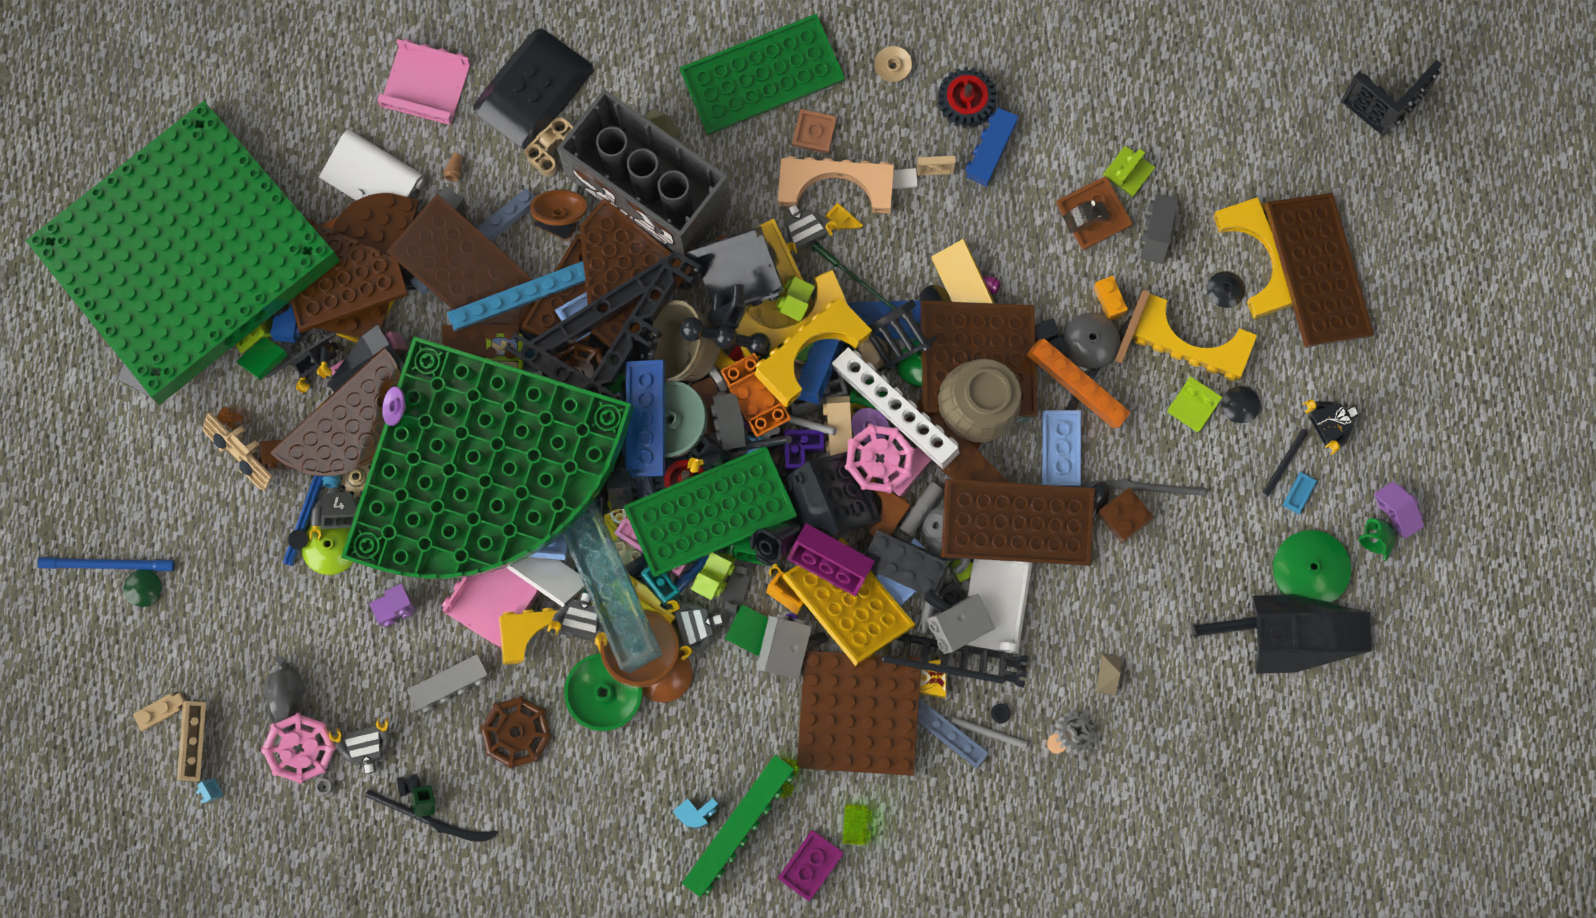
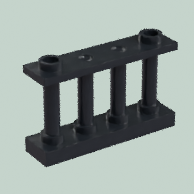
M913 299L867 325L872 330L868 339H870L885 363L877 369L879 372L885 369L887 371L892 370L897 366V362L921 349L923 352L933 346L932 342L937 339L936 335L926 339L911 316L912 312L910 310L917 306ZM899 317L905 319L920 344L914 346L900 324ZM888 323L894 327L908 351L902 352L887 329ZM876 330L882 333L896 355L895 358H890L875 335L877 334Z

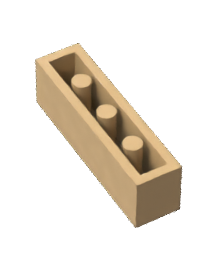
M183 702L177 781H200L206 702Z

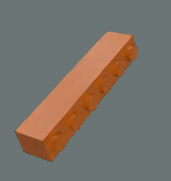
M1046 339L1038 340L1027 353L1030 359L1110 427H1120L1131 413Z

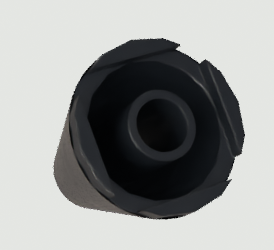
M788 521L756 530L750 538L751 549H754L757 554L755 557L761 563L768 566L779 563L795 544L801 533V528L796 522Z

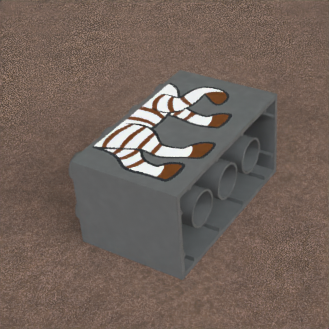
M603 89L557 148L566 177L598 200L602 201L604 198L662 246L672 253L678 252L687 258V252L700 245L731 205L728 176L605 89Z

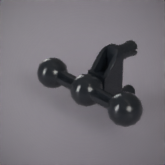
M741 284L732 285L731 301L724 306V295H712V309L708 313V320L714 328L704 326L701 320L696 317L686 318L680 326L682 337L689 342L697 341L702 337L714 340L716 345L722 349H730L734 345L746 347L751 354L755 353L756 356L766 355L771 347L770 339L764 333H754L751 336L737 334L735 330L739 327L746 312V304L743 302L744 285Z

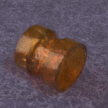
M224 406L216 419L222 425H226L229 430L234 431L238 428V426L234 425L235 422L241 423L243 415L238 412L234 413L229 407Z

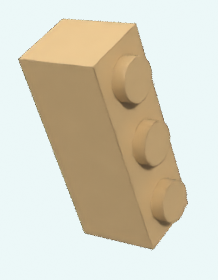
M850 396L827 397V404H823V413L827 415L828 422H824V425L837 429L836 435L829 434V440H826V452L830 451V456L848 452L847 442L849 439H852Z

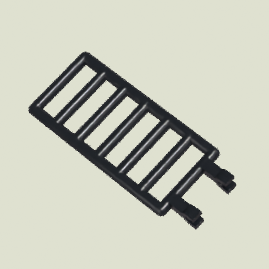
M903 634L896 639L904 642L901 657L889 656L892 642L884 646L882 650L881 661L884 663L1000 684L1008 681L1015 683L1016 686L1021 688L1025 686V681L1020 680L1019 677L1026 678L1027 676L1026 666L1020 664L1021 662H1028L1027 655L1013 657L1008 656L1003 651L965 645L955 650L961 652L960 667L956 668L948 666L949 653L944 654L943 651L940 665L928 663L930 648H939L938 641ZM911 643L923 645L921 661L909 659ZM969 653L981 655L979 672L967 670ZM988 657L1000 659L998 675L987 673ZM1007 666L1014 667L1018 671H1007Z

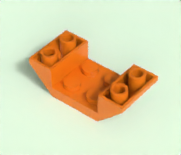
M753 353L722 369L721 373L730 393L737 395L740 411L755 436L759 437L790 421L791 418L784 405L754 375L759 359Z

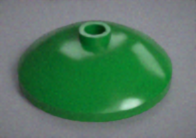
M918 339L912 341L914 346L920 344ZM906 346L902 349L903 353L908 351ZM921 350L897 362V371L900 377L906 383L917 387H922Z

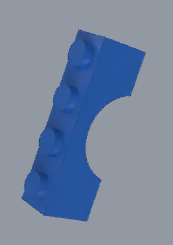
M292 305L283 314L274 316L270 333L274 341L296 344L297 337L300 338L301 333L298 330Z

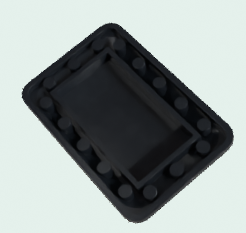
M536 29L515 51L473 105L474 113L520 148L526 149L538 134L556 119L590 77L593 67L589 61L544 29Z

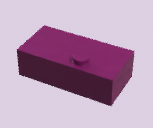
M805 524L787 560L853 596L857 595L875 562L854 550L851 546L839 542L808 524Z

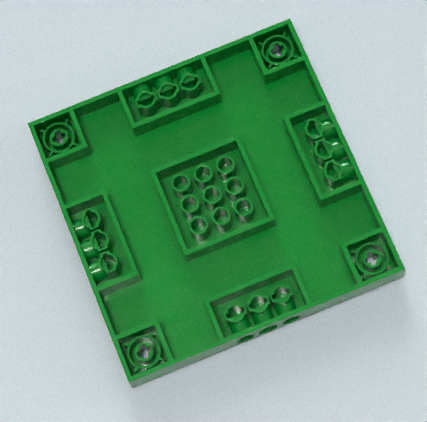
M205 101L197 105L25 240L158 405H161L340 261L334 251Z

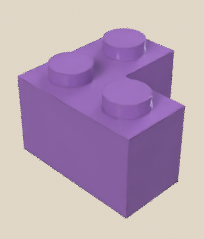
M1391 482L1374 493L1380 509L1390 516L1394 529L1405 539L1424 527L1422 521L1423 514L1417 507L1418 501L1416 497L1412 494L1409 495L1403 486H1398L1396 483Z
M402 584L384 591L385 596L369 603L378 624L385 627L395 624V620L400 617L405 619L412 616L413 611L416 610L408 590Z

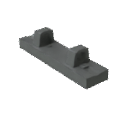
M735 559L733 565L736 567L730 576L720 612L724 625H720L721 627L730 628L740 605L744 603L754 563Z

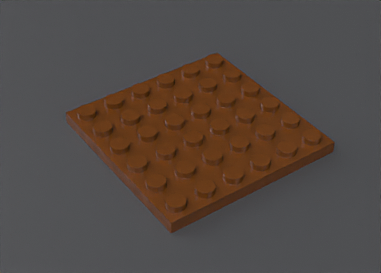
M946 301L920 302L921 331L926 339L934 335L937 336V339L932 342L933 346L924 352L921 349L922 412L926 414H940L938 405L940 386L952 370L961 364L973 360L991 359L1007 366L1018 379L1021 388V406L1018 417H1037L1036 363L1027 356V353L1035 345L1034 305Z
M805 651L797 768L914 776L921 669L884 663L881 661V655H871L855 666L845 653ZM909 657V659L921 661L919 657Z

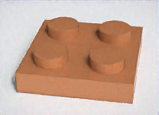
M800 109L792 146L829 154L837 117Z

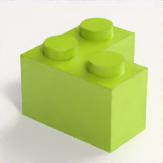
M792 276L791 279L788 278L784 284V289L786 290L783 296L780 295V298L775 303V306H777L776 310L801 322L809 306L807 302L815 286L795 276Z
M721 551L711 553L704 568L698 573L691 590L710 600L716 596L719 597L728 584L725 582L727 576H731L736 566L733 565L735 558Z

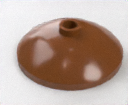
M568 190L543 192L537 195L530 203L532 216L538 221L552 226L572 224L581 219L587 211L586 200L581 195Z
M683 651L679 652L674 669L665 679L652 686L642 687L644 696L650 700L664 703L674 701L685 694L691 684L693 670L689 658L681 659V657L686 655Z

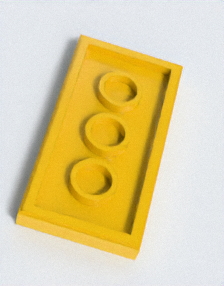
M965 239L958 241L931 257L952 302L995 303Z

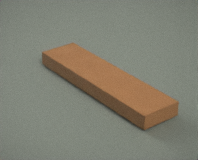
M1143 290L1116 356L1115 363L1121 365L1149 296L1150 292Z

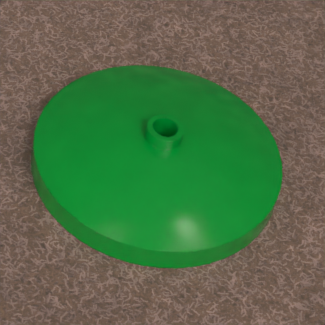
M1305 530L1291 535L1279 546L1273 560V576L1277 587L1283 595H1296L1332 603L1342 595L1349 584L1351 562L1347 551L1336 538L1321 531ZM1311 564H1313V566H1316L1317 569L1312 570L1310 567Z
M601 653L587 656L579 661L569 672L564 686V699L569 713L579 724L593 731L608 732L623 727L633 719L642 702V687L627 686L615 680L606 670ZM603 690L608 691L606 697L601 696Z

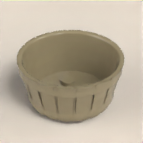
M673 300L667 302L656 320L653 321V327L663 334L660 339L657 338L658 345L654 354V360L665 361V382H693L702 379L712 370L720 353V347L716 345L714 340L701 337L697 341L689 342L682 337L680 326L688 317H696L701 320L704 326L714 328L706 314L701 313L694 306L684 301Z
M977 359L961 364L945 377L940 386L938 405L944 422L956 435L968 441L982 443L997 440L1010 431L1018 418L1021 406L1020 384L1014 373L998 361Z

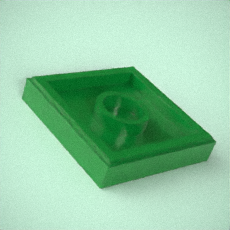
M265 337L255 343L236 363L261 381L288 354Z
M741 604L724 640L759 657L769 618Z

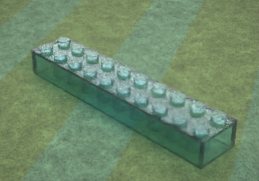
M594 499L578 520L563 533V536L621 670L631 673L662 656L663 653L596 499Z

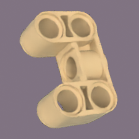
M564 118L554 119L525 150L528 162L545 177H552L557 172L555 160L550 155L573 129V126ZM558 126L565 127L563 131L556 130ZM532 152L539 153L537 157H530ZM546 164L552 165V168L549 170L543 169Z

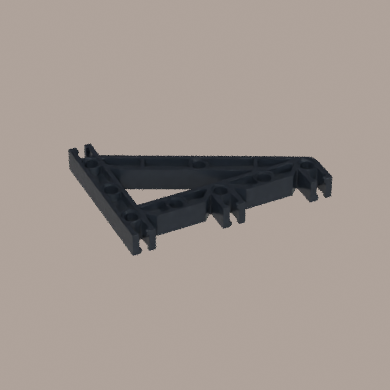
M671 253L533 340L528 341L514 332L512 336L515 339L514 342L518 343L521 341L525 344L521 352L515 351L510 343H507L504 349L553 380L591 392L594 389H598L599 394L621 401L619 396L605 387L614 385L626 367V362L630 361L636 351L635 340L653 351L656 344L651 341L647 342L642 337L646 331L654 333L653 336L659 339L663 334L646 322L656 320L677 287L675 276L694 286L697 279L687 276L684 272L690 266L695 269L694 271L701 274L703 268L681 253ZM676 260H681V265L674 268L673 263ZM656 292H660V298L657 300H653V294ZM638 302L591 378L551 355V353L562 350ZM608 305V310L605 313H600L601 307ZM639 324L640 330L633 333L632 327ZM535 350L534 357L528 358L529 351ZM614 357H619V363L616 365H612V359ZM567 370L566 376L559 378L560 371Z

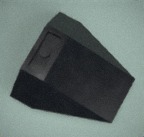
M378 324L360 337L327 384L333 392L342 386L383 347L393 357L400 374L402 373L405 362L389 343V338Z

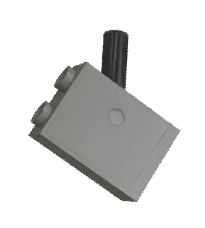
M930 590L923 596L927 603L939 611V613L927 620L930 630L938 641V647L944 654L954 652L995 629L979 593L969 596L952 606Z
M777 614V617L769 616L756 669L799 680L806 649L826 643L828 637L825 632L809 636L811 626L805 625L803 620L794 618L792 622L788 621V616Z

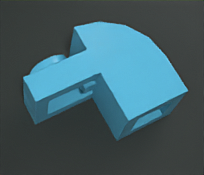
M712 798L697 810L686 799L673 810V813L686 827L693 829L703 828L708 825L704 817L708 816L710 818L718 811L716 809L718 803Z

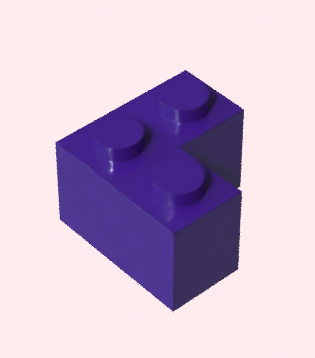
M785 430V436L790 435L792 438L791 443L785 444L786 472H794L804 465L805 453H824L823 432L816 430Z

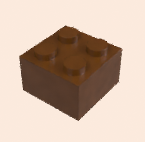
M1130 487L1103 507L1098 513L1099 517L1121 544L1154 519V516Z

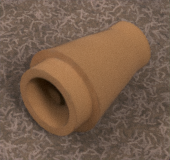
M453 153L443 171L444 178L450 182H458L461 178L463 159L461 154Z

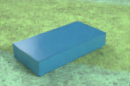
M1299 472L1282 506L1300 514L1317 480Z

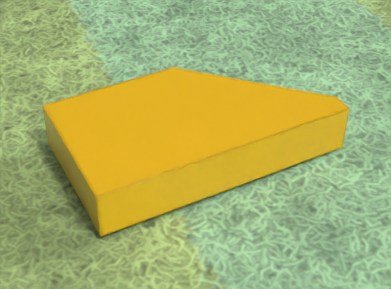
M838 202L825 215V218L836 222L839 229H858L863 227V224Z

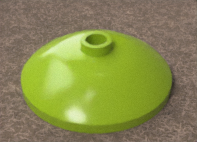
M311 525L306 531L308 541L301 551L306 564L312 570L323 575H336L344 572L354 563L341 558L350 528L321 529V526H319L321 532L319 541L317 533H313L310 540L309 533L313 526ZM330 541L331 546L326 548L325 543Z

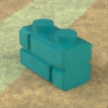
M649 567L641 572L642 579L662 601L664 607L669 605L666 604L668 601L676 600L680 596L679 589L673 585L672 580L666 573L654 578Z

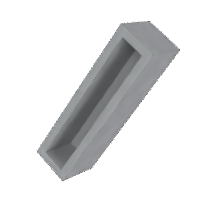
M476 654L407 689L416 710L427 713L434 709L433 705L439 702L441 704L447 703L452 700L451 696L457 693L458 695L465 694L469 691V687L473 685L477 687L486 683L489 675L480 656Z

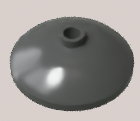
M1084 313L1075 317L1067 325L1063 335L1069 359L1076 365L1087 369H1097L1106 366L1116 357L1120 348V334L1116 325L1108 317L1098 313ZM1090 335H1095V336H1096V339H1095V340H1091V339L1089 338V336H1090Z

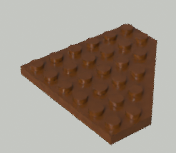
M605 198L580 225L587 305L671 254L670 251ZM676 260L673 263V267H679L681 260ZM687 267L684 274L688 276L692 269ZM675 276L677 287L675 288L673 293L684 281L678 276ZM660 292L654 293L653 296H652V299H653V300L659 299L660 296H661V293H660ZM638 302L595 328L591 333L610 348ZM608 305L602 306L600 313H605L608 310ZM639 324L632 327L633 333L640 330Z
M305 218L334 251L340 261L291 300L300 333L409 295L400 263L393 257H389L372 247L365 246L348 236H343L326 226H321Z

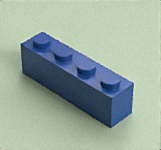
M997 108L995 113H991L988 120L990 125L988 129L984 128L980 137L983 140L974 149L973 155L975 157L966 166V178L986 187L988 186L1017 124V115L1001 108Z
M837 339L815 341L813 348H810L808 351L806 364L802 365L801 377L797 380L802 388L798 399L820 404L834 370L832 362L839 357L845 343L844 341Z

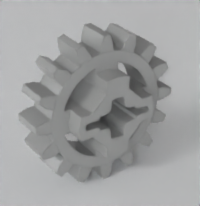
M1075 711L1073 713L1068 712L1058 719L1059 722L1055 724L1058 730L1054 731V734L1059 736L1056 742L1061 741L1060 748L1066 747V753L1072 751L1073 755L1083 754L1092 748L1091 744L1095 743L1092 737L1096 733L1091 730L1094 728V725H1089V718L1085 720L1083 713L1078 715Z

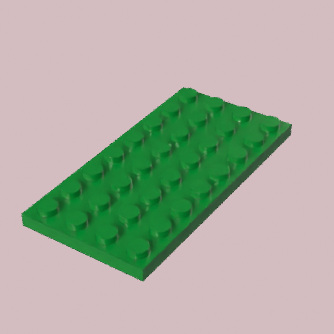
M817 13L679 67V71L707 136L845 81V77Z
M767 447L757 449L623 506L654 578L745 540L760 528L784 523L797 517Z

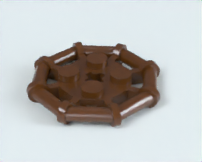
M581 341L574 342L573 345L553 355L588 378H591L596 370V367L593 365L594 360L596 359L599 365L604 358L601 348L583 344ZM581 351L589 353V357L587 359L581 357ZM574 353V356H572V359H570V360H564L565 357H567V356H569L570 354ZM594 389V390L592 391V392H594V393H598V394H599V390H598V389H596V390Z
M523 696L500 703L495 702L479 729L482 732L486 748L485 754L505 764L509 769L535 761L537 763L553 736L550 733L545 708L538 707L524 699ZM517 706V711L504 714L502 711ZM522 706L535 713V715L530 718L521 712ZM499 713L501 715V719L498 722L497 726L490 727L494 719L496 718L497 714ZM538 718L542 733L536 732L534 721ZM519 727L520 736L512 737L511 729ZM490 731L495 732L497 736L498 743L494 746L492 743ZM536 737H541L542 739L533 752L530 746ZM500 747L510 751V758L496 750ZM527 750L530 754L515 759V753Z

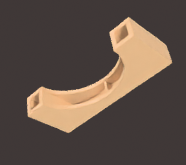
M787 156L786 158H781L778 206H798L802 193L813 183L828 178H841L857 184L866 192L871 201L872 213L891 214L894 165H890L888 162L872 164L870 161H861L860 163H854L851 160L837 162L833 159H823L821 161L811 157L797 159L793 156Z

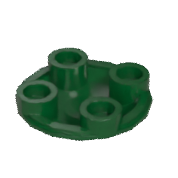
M136 570L125 580L123 586L124 595L127 601L134 606L149 607L159 598L162 582L150 570Z

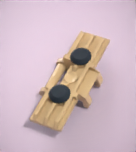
M209 412L202 427L203 432L214 442L220 452L224 450L226 452L229 451L239 461V471L245 474L260 490L266 491L272 475L258 462V450L256 448L260 444L255 440L248 445H244L241 442L243 438L242 433L245 432L242 426L230 433Z

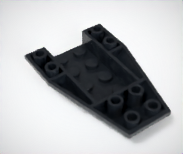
M1296 595L1252 596L1253 615H1256L1258 654H1255L1256 674L1296 673L1372 651L1370 612Z

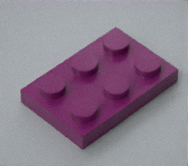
M811 830L777 879L810 902L844 853Z

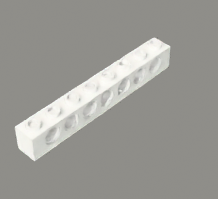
M847 348L832 362L834 370L936 464L944 469L959 454V444L952 437L948 439L944 435V430L939 425L934 426L926 413H920L916 409L917 406L914 402L903 398V393L897 387L892 388L889 385V380L884 375L879 376L871 363L868 362L866 364L859 352ZM854 367L861 368L858 372L851 371ZM868 379L874 380L870 385L865 384V381ZM882 391L888 392L885 397L878 396ZM895 404L902 405L900 409H892ZM909 416L915 417L913 422L906 421ZM922 429L929 430V432L926 435H921L919 433ZM938 441L943 443L939 448L933 446Z

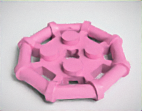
M868 424L867 428L854 438L848 440L845 470L851 473L862 490L882 491L889 494L905 480L912 477L915 448L908 443L897 427L890 428ZM876 433L890 435L888 440L883 438L876 439ZM870 435L872 441L863 447L860 442ZM894 439L898 441L903 450H897L892 443ZM856 450L861 451L859 462H854ZM877 454L884 456V463H877L875 461ZM901 456H906L904 468L899 467ZM861 467L868 476L864 479L856 468ZM894 472L900 474L893 481H889L888 477ZM875 477L883 479L884 484L873 483L870 480Z
M296 713L294 716L270 725L271 729L264 746L261 747V752L264 753L274 776L278 775L302 784L305 780L327 772V766L334 750H336V745L330 740L324 721L320 722ZM301 723L313 727L314 729L310 731L308 729L302 728ZM290 725H296V728L289 732L283 730V728ZM318 733L321 734L325 743L319 744L316 739ZM276 735H280L281 740L279 744L273 745ZM302 744L304 750L296 752V749L293 747ZM319 750H324L325 753L320 762L316 758ZM274 752H278L282 760L278 764L273 755ZM310 764L316 767L302 773V768H307ZM285 765L297 768V773L283 768Z

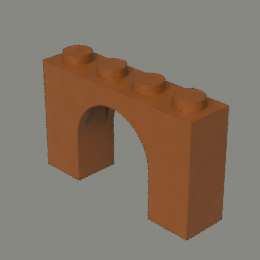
M871 478L870 482L876 483L877 481L875 478ZM869 490L881 501L882 512L880 518L882 521L873 525L868 536L873 538L876 531L880 528L893 534L910 509L909 501L905 497H897L893 493L888 494L887 492Z

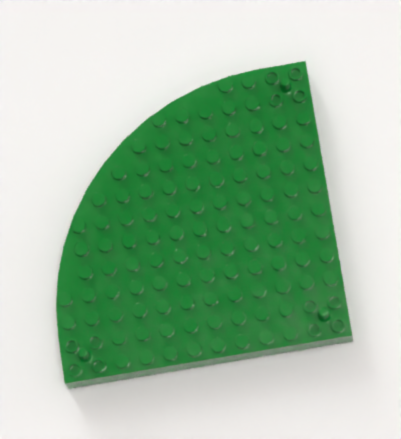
M414 336L397 385L403 391L406 409L396 425L391 426L385 422L341 558L400 576L433 580L459 579L483 575L506 568L530 557L568 530L588 509L602 490L621 451L635 406Z

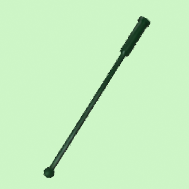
M816 242L812 247L813 251L819 253L835 267L841 268L891 309H896L894 305L840 264V260L824 249L820 243Z

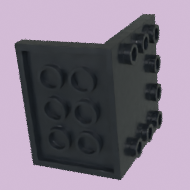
M1436 59L1398 103L1387 95L1381 86H1376L1371 82L1368 75L1358 71L1340 102L1384 137L1394 125L1398 127L1405 119L1403 115L1406 112L1410 113L1417 104L1415 102L1418 98L1422 100L1427 95L1429 89L1433 86L1432 84L1441 73L1439 69L1442 63Z
M848 452L808 461L781 480L797 515L796 518L789 521L796 522L800 526L801 531L805 524H808L834 538L840 533L871 526L882 521L869 490H862L851 473L845 470ZM856 468L862 475L860 468Z

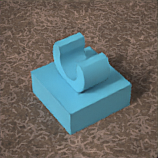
M215 778L202 781L197 785L199 789L196 793H201L204 797L201 800L202 803L218 799L224 795Z

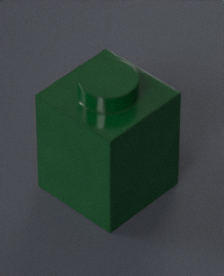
M432 785L412 788L411 801L415 818L435 814V797Z

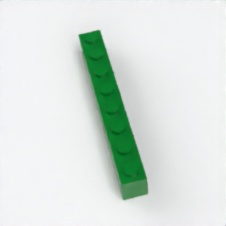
M778 754L773 756L683 880L682 884L700 898L704 894L706 896L710 894L714 888L712 885L716 878L719 880L726 871L723 868L727 863L731 864L738 855L735 853L738 847H744L749 840L747 837L751 830L754 832L760 825L759 818L762 814L765 816L772 808L770 803L774 798L778 799L784 791L782 789L783 785L786 782L789 784L796 775L794 773L796 769Z

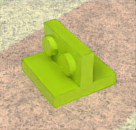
M1124 146L1103 173V177L1106 176L1110 182L1131 197H1134L1154 171L1155 166L1143 159L1145 152L1140 148L1135 153L1127 146Z

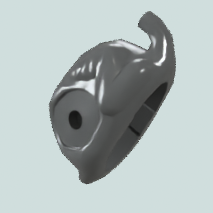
M944 499L941 500V504L938 507L934 508L927 515L922 527L929 549L932 553L941 556ZM943 557L950 561L960 559V564L954 567L956 574L962 573L968 567L971 560Z
M283 656L276 658L278 663L277 671L267 675L263 688V696L268 702V714L271 723H278L296 715V713L303 715L305 686L299 672L291 671ZM295 724L290 725V726H288V727H286V728H283V730H284L285 732H286V731L289 732V731L293 730V728H294L296 725H295Z

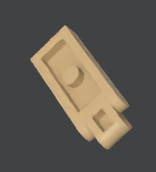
M182 692L176 695L170 693L137 711L133 716L143 732L182 711L181 706L186 699Z

